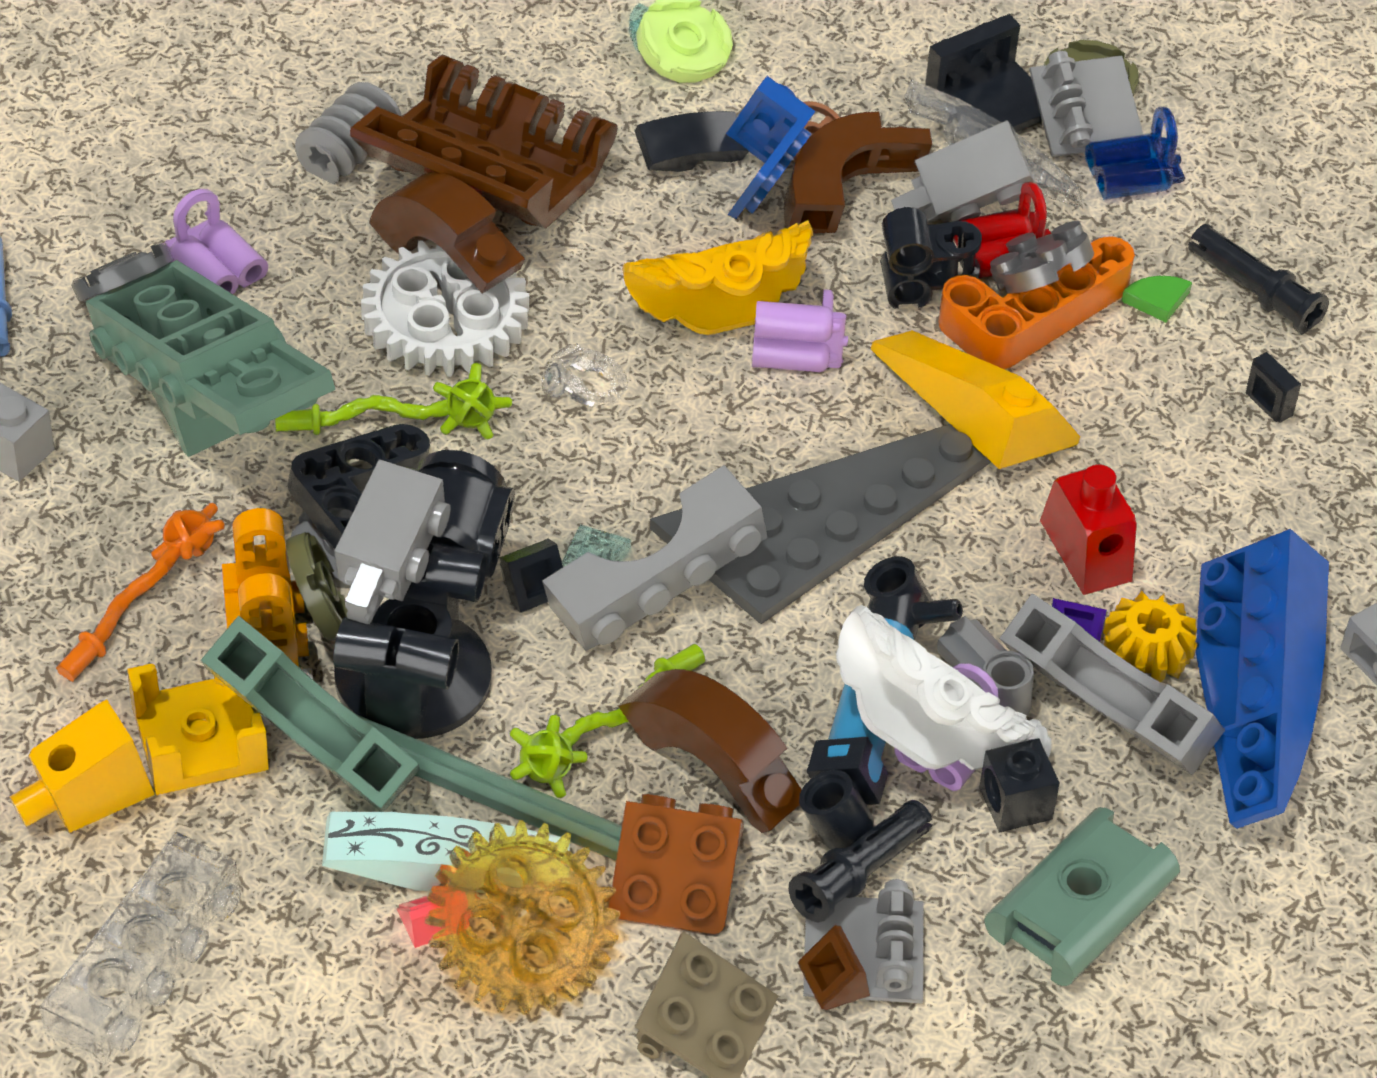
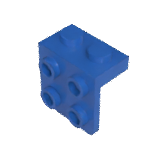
M769 76L764 78L726 133L764 162V165L727 214L735 219L738 218L744 208L752 214L812 134L804 127L816 111L798 99L791 89L778 84Z

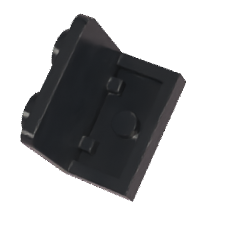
M1010 14L982 23L953 37L943 39L929 48L925 88L938 91L928 92L936 97L932 98L969 137L989 129L990 122L999 124L1008 120L1015 133L1042 122L1032 79L1015 61L1020 24ZM981 115H986V116H988V117H985V118L989 121V123H987V122L984 123L983 120H985V119H984Z

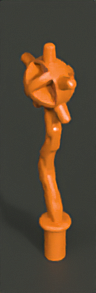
M209 503L202 511L178 510L172 514L163 528L164 542L151 552L153 559L157 560L155 565L115 596L93 634L87 631L79 634V643L56 667L60 675L73 682L96 657H104L107 652L103 643L110 638L119 618L129 607L130 603L153 588L162 577L167 575L180 556L184 560H189L192 558V555L200 557L205 553L213 542L214 533L225 528L222 520L211 521V518L218 511L216 504Z

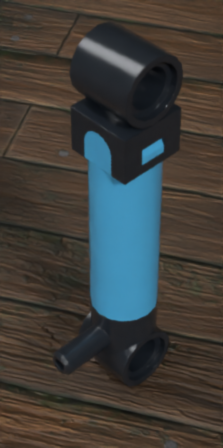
M893 556L876 563L864 578V588L870 597L867 608L872 613L881 615L889 625L914 641L918 628L924 624L958 621L962 617L963 608L958 599L933 601L913 562L906 557ZM844 684L828 740L815 741L806 771L810 780L804 785L799 795V804L822 843L829 849L836 847L846 848L874 827V817L867 805L880 804L889 774L881 761L886 742L866 727L857 707L855 690Z

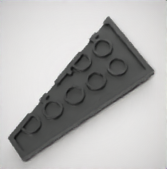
M951 424L745 488L762 507L767 538L761 541L758 547L750 554L742 557L738 556L715 571L709 580L758 623L763 624L990 464L991 461L972 445L971 439L966 434L958 432ZM682 509L650 518V530L668 544L678 531L682 520Z

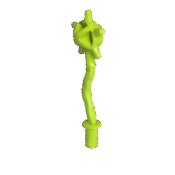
M473 363L469 378L457 382L453 387L436 382L433 390L446 399L432 403L429 406L401 403L394 397L371 395L369 398H357L341 406L336 411H320L318 404H314L312 409L292 410L276 418L275 425L276 432L313 430L315 435H319L321 427L335 426L340 421L350 420L366 410L374 409L394 412L402 418L417 420L449 415L440 427L443 434H449L460 425L465 428H477L483 438L491 439L494 434L488 421L492 418L495 409L511 407L512 399L510 397L494 396L492 389L481 381V364Z
M692 644L668 659L663 657L657 658L654 662L655 671L646 677L645 682L656 673L666 670H694L705 662V655L698 645ZM620 709L608 713L598 711L579 718L572 727L567 728L562 733H559L561 719L558 715H551L549 717L546 730H539L531 735L517 727L513 728L510 731V737L521 746V750L519 753L520 764L510 771L511 778L518 780L528 775L532 780L539 783H549L557 798L565 797L566 790L562 778L571 769L572 764L585 763L588 759L586 752L574 751L571 747L586 732L602 726L613 728L628 723L629 721Z

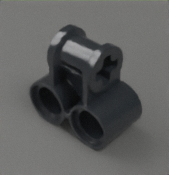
M914 207L895 209L883 219L881 226L886 251L882 254L880 263L888 303L894 309H898L899 305L918 304V307L926 306L932 298V290L943 289L944 284L955 276L968 275L979 278L980 265L975 257L981 248L982 234L973 224L965 221H952L944 224L928 225L926 215ZM956 235L958 236V248H956L953 242V238ZM958 262H960L963 268L961 275H958Z

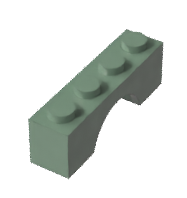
M239 615L201 659L204 667L260 712L261 715L378 811L385 812L420 770L419 763L374 726L362 720L331 696L293 663L284 652Z

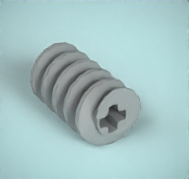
M357 82L349 86L346 92L334 101L332 106L326 108L322 115L314 119L309 128L303 130L297 137L295 151L299 162L306 171L335 185L339 181V175L343 177L350 175L355 165L361 164L367 156V153L350 137L351 127L376 106L402 116L397 103L380 87L368 82Z

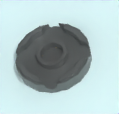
M163 242L150 246L152 251L146 253V251L136 253L135 251L90 271L91 274L86 276L88 284L85 277L74 279L71 286L78 301L86 300L117 288L172 262L174 259L167 244Z

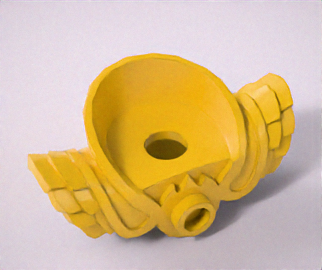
M806 220L799 225L795 223L789 228L779 229L774 236L772 231H768L751 240L729 243L698 253H677L655 259L648 258L640 259L636 262H627L622 267L625 285L639 308L644 312L650 313L654 318L662 322L675 318L685 327L698 334L712 335L754 325L757 301L779 303L782 292L797 289L801 276L806 269L805 260L808 247L812 243L813 230L809 221Z

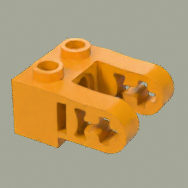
M250 509L239 514L233 522L236 563L222 564L227 628L239 615L284 652L299 667L298 657L309 656L306 623L295 624L294 614L305 613L304 600L296 580L291 581L283 519L277 512L270 509ZM265 535V544L254 545V536Z

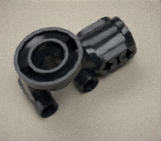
M441 450L430 453L420 461L418 469L408 468L443 479L445 503L450 505V516L443 534L440 537L433 535L427 548L429 559L421 581L419 583L411 582L403 601L388 599L382 603L370 624L344 617L340 624L334 647L335 688L341 704L359 716L414 739L435 737L462 726L482 707L491 687L492 666L489 652L479 635L467 624L459 620V599L477 603L483 590L485 577L491 578L493 576L510 526L515 490L512 487L506 486L504 477L495 466L480 456L459 450Z

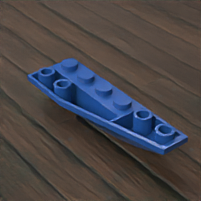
M1292 529L1201 564L1196 636L1197 648L1195 653L1206 708L1214 714L1225 729L1214 745L1229 822L1236 829L1285 812L1306 757L1321 694L1326 651L1329 561Z

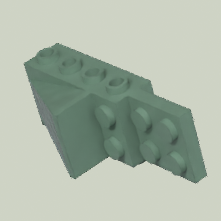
M178 260L85 301L94 327L89 332L94 350L101 359L107 358L118 366L123 374H130L140 381L148 391L152 392L181 449L188 457L236 434L242 435L244 433L261 431L269 426L271 420L292 410L297 411L309 408L317 402L319 397L336 390L331 371L287 344L272 318Z

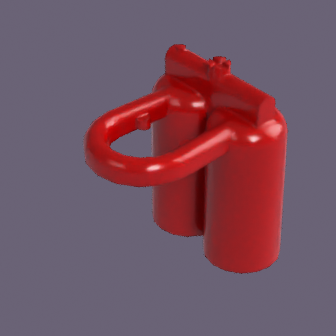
M1033 182L1022 184L1018 209L958 220L973 224L982 234L981 248L975 257L980 265L978 279L992 277L990 262L1001 255L1009 253L1006 247L1008 241L1026 233H1034L1036 239L1051 234L1049 228L1045 229L1047 209L1043 193L1039 186ZM1031 198L1034 203L1035 212H1030ZM956 235L953 240L958 247V236Z

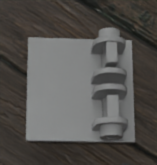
M1058 51L1048 57L1050 63L1047 65L1029 68L1052 157L1145 145V138L1122 56L1075 61L1073 58L1068 57L1066 51Z
M899 879L887 881L884 888L879 892L878 898H844L835 905L834 912L825 921L818 923L805 918L804 955L834 925L842 927L867 976L870 996L859 1000L923 1004V901H914V894L908 889V884L905 881ZM804 977L803 996L815 997Z

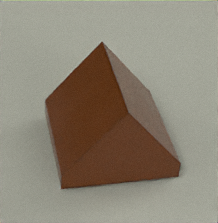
M834 925L797 962L822 1010H830L870 996L866 972L841 926Z

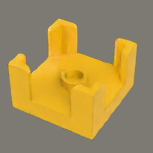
M154 664L127 669L131 706L156 795L269 770L266 731L260 712L254 713L252 706L214 676V679L159 690L157 669Z

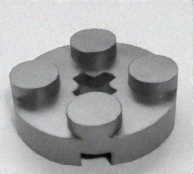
M1071 221L1062 224L1052 230V234L1036 239L1034 233H1026L1008 241L1006 247L1009 253L1001 255L990 262V271L997 289L1001 291L1005 286L1007 293H1020L1037 289L1059 280L1057 271L1071 263L1074 272L1085 266L1093 258L1094 250L1087 233L1083 231L1081 223L1079 221Z

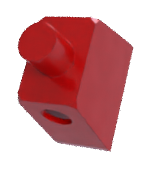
M1101 464L1092 465L1085 470L1063 475L1054 480L1040 518L1041 524L1083 595L1132 582L1137 529L1136 518L1116 485V473L1110 467Z

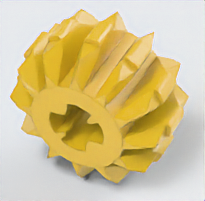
M1141 590L1134 601L1121 598L1119 604L1116 605L1115 611L1110 612L1104 624L1103 633L1105 638L1103 645L1143 673H1150L1151 677L1159 682L1165 679L1166 673L1179 679L1181 673L1185 670L1186 664H1190V661L1195 656L1197 643L1195 642L1197 632L1196 619L1186 616L1184 603L1169 605L1165 593L1157 600L1149 599Z

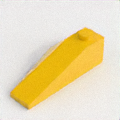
M913 330L872 342L870 350L958 432L966 434L971 439L972 445L998 469L1067 449L1079 443L1080 435L1061 413L1033 385L1017 374Z

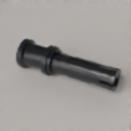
M1209 224L1201 225L1193 233L1191 238L1198 241L1199 244L1194 241L1189 242L1188 249L1192 253H1196L1256 294L1260 306L1267 312L1275 310L1293 323L1294 330L1299 334H1305L1320 323L1325 316L1329 306V298L1322 292L1312 293L1296 282V276L1291 271L1272 269L1223 236Z
M909 800L888 818L862 835L852 845L846 848L836 847L830 849L821 858L819 866L811 872L804 871L798 873L789 882L788 892L794 907L802 916L810 921L818 923L825 921L832 915L837 903L844 898L856 897L865 889L868 877L874 871L884 866L905 850L907 846L932 829L933 824L928 823L932 820L929 810L919 801Z

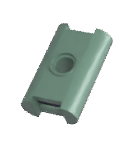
M1098 807L1094 809L986 914L984 919L989 935L1002 945H1005L1012 938L1052 967L1051 980L1057 985H1071L1180 873V864L1176 856L1165 844L1160 842L1154 849L1114 824V811L1107 808Z

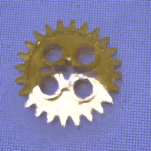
M519 820L513 829L512 835L508 837L500 823H496L489 832V843L477 831L472 833L467 841L470 852L456 845L449 855L454 867L441 864L435 877L444 886H433L427 895V899L433 904L440 906V908L430 910L425 917V923L441 927V930L431 937L428 942L429 948H447L448 953L438 965L439 969L444 970L457 966L461 973L457 977L454 987L459 989L471 981L476 984L475 1003H480L490 992L496 995L497 1012L500 1013L503 1012L511 999H517L522 1015H527L530 1012L537 998L547 1011H550L557 1005L556 992L572 1002L579 995L576 982L590 988L597 980L592 968L604 970L610 962L611 958L600 948H612L618 941L619 936L604 927L615 924L620 917V911L605 908L603 904L611 900L616 893L615 887H598L596 882L606 870L604 865L587 869L583 864L591 850L588 846L580 849L575 854L567 850L571 838L570 833L566 832L554 843L549 841L548 824L543 823L533 837L528 836L524 820ZM508 867L517 871L523 880V887L513 889L505 886L498 878L497 869ZM483 890L488 899L479 898L476 895V891ZM552 896L566 898L573 905L575 916L564 918L557 915L550 906L549 898ZM520 908L530 913L526 926H522L515 921ZM473 917L488 919L496 929V937L492 939L478 937L472 931L469 919ZM563 935L567 937L569 944H561L557 936ZM525 946L540 948L548 958V967L535 968L529 965L523 957L522 948Z

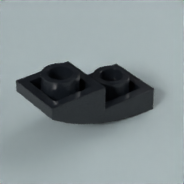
M707 111L674 115L638 124L634 130L647 168L653 171L692 170L698 161L735 162L743 160L749 150L726 134L737 118L735 111Z

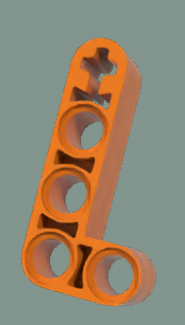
M1113 236L1096 239L1091 242L1094 256L1082 268L1074 272L1071 263L1057 271L1059 280L1037 289L1020 293H1009L1004 297L998 295L976 277L961 275L950 278L944 284L938 319L939 328L967 354L1002 369L1010 368L1122 298L1123 291L1129 286L1135 256L1133 247L1125 240Z

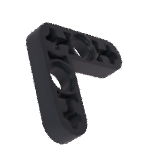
M398 424L304 452L296 456L291 463L288 490L333 548L336 549L350 518L334 516L328 510L343 508L353 513L362 495L361 492L364 491L379 459L402 467L418 469L420 461L429 453L430 439L420 428L413 425ZM351 459L363 460L372 465V467L368 469L356 468L349 465L346 461Z

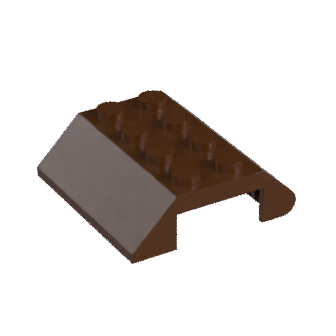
M443 54L427 65L424 98L405 115L399 116L376 106L351 127L350 137L370 157L389 164L397 171L408 172L418 177L429 172L451 175L476 190L495 209L520 218L528 225L539 226L544 229L550 226L594 185L615 141L618 130L617 124L598 116L592 119V114L580 109L572 118L563 137L562 145L556 143L553 139L563 119L565 103L556 99H552L549 102L548 96L511 81L506 83L505 79L496 75L491 76L485 84L477 101L476 110L467 107L477 85L480 71L476 67L468 64L465 66L463 62Z

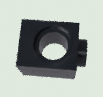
M1037 738L986 750L979 789L999 833L1053 820L1060 782L1040 739Z

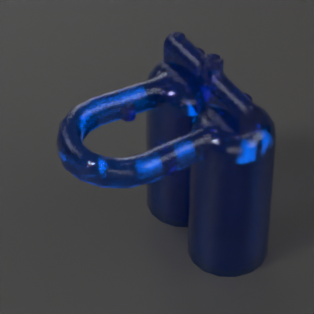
M1165 106L1155 109L1151 133L1093 141L1085 147V160L1092 176L1096 178V185L1103 200L1166 191L1172 187V184L1182 183L1186 179L1179 165L1182 161L1180 154H1175L1178 144L1176 120L1171 110ZM1164 124H1165V128H1166V136H1167V137H1162V131H1163V125H1164Z

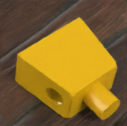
M106 699L30 751L28 756L39 780L14 793L9 798L26 827L56 811L69 833L155 794L133 739Z

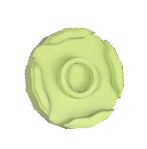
M656 0L649 6L648 11L643 14L636 32L638 50L645 62L657 73L678 83L699 82L713 77L725 67L733 47L731 30L722 15L713 8L709 12L706 8L701 7L702 2L699 0Z

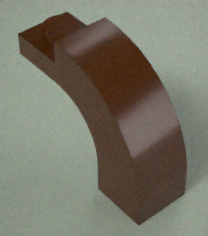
M879 111L854 113L823 125L808 138L796 158L784 198L785 228H789L795 223L799 225L808 220L813 234L836 233L845 208L842 183L862 174L919 172L915 160L930 153L932 147L930 128L882 127Z
M425 173L390 194L375 206L369 224L389 247L398 254V248L400 247L412 251L418 247V241H433L450 256L482 294L519 271L525 261L521 253L492 222L496 213L495 208L472 187L445 173Z
M684 669L666 670L656 673L618 705L642 742L651 750L675 747L691 753L705 763L726 786L752 826L761 833L770 832L800 805L799 795L802 789L780 758V755L788 749L768 722L752 706L716 680L694 671Z

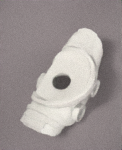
M859 605L847 617L839 635L836 661L840 666L842 680L844 684L855 690L857 707L866 727L919 765L936 770L947 767L959 760L971 770L980 769L983 767L986 750L1020 743L1034 734L1037 723L1026 720L1025 714L1015 712L1009 706L1003 707L999 705V698L989 692L986 693L970 679L958 672V669H954L944 661L928 653L919 643L889 625L881 615L872 613L866 606Z

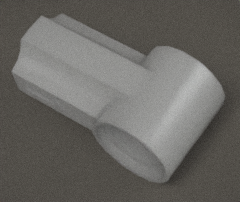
M964 616L960 620L951 623L945 634L938 639V653L952 667L958 664H971L985 671L994 680L998 688L999 705L1003 707L1009 706L1015 712L1023 713L1027 716L1032 706L1034 674L1033 665L1030 660L1021 653L1007 651L977 619L970 620ZM970 679L973 683H975L982 689V687L977 682H975L973 679Z

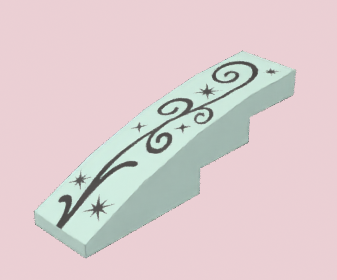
M330 812L326 819L322 866L416 891H436L440 883L478 893L498 894L503 886L507 885L541 895L562 896L568 888L570 839L510 825L449 816L399 812Z

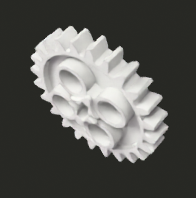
M418 241V252L413 254L403 247L398 248L399 261L389 257L382 258V270L372 269L370 271V283L363 284L361 314L362 320H364L365 334L373 335V347L375 349L387 347L388 361L404 356L406 370L412 369L419 362L424 364L425 375L430 376L436 366H443L446 375L449 377L453 375L454 368L457 365H462L470 373L471 365L477 360L491 367L493 366V352L501 356H509L510 343L520 344L521 330L528 328L529 293H526L525 278H516V272L482 294L450 256L438 245L434 249H429L423 241ZM435 278L442 288V296L437 295V282ZM449 314H454V328L458 336L453 334L449 325Z

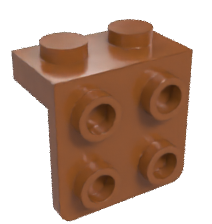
M642 794L641 803L626 801L609 902L610 914L620 920L700 933L718 934L722 932L726 925L738 846L741 847L743 820L732 818L733 808L714 804L699 803L698 812L675 809L676 799L657 795Z

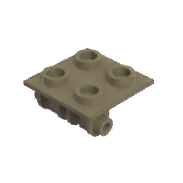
M683 931L634 1026L639 1029L636 1034L639 1041L637 1049L642 1055L651 1059H657L661 1052L666 1053L670 1050L710 1078H740L779 996Z

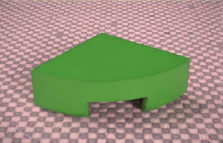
M1173 276L1146 277L1129 285L1123 291L1121 302L1166 323L1189 295L1192 282Z

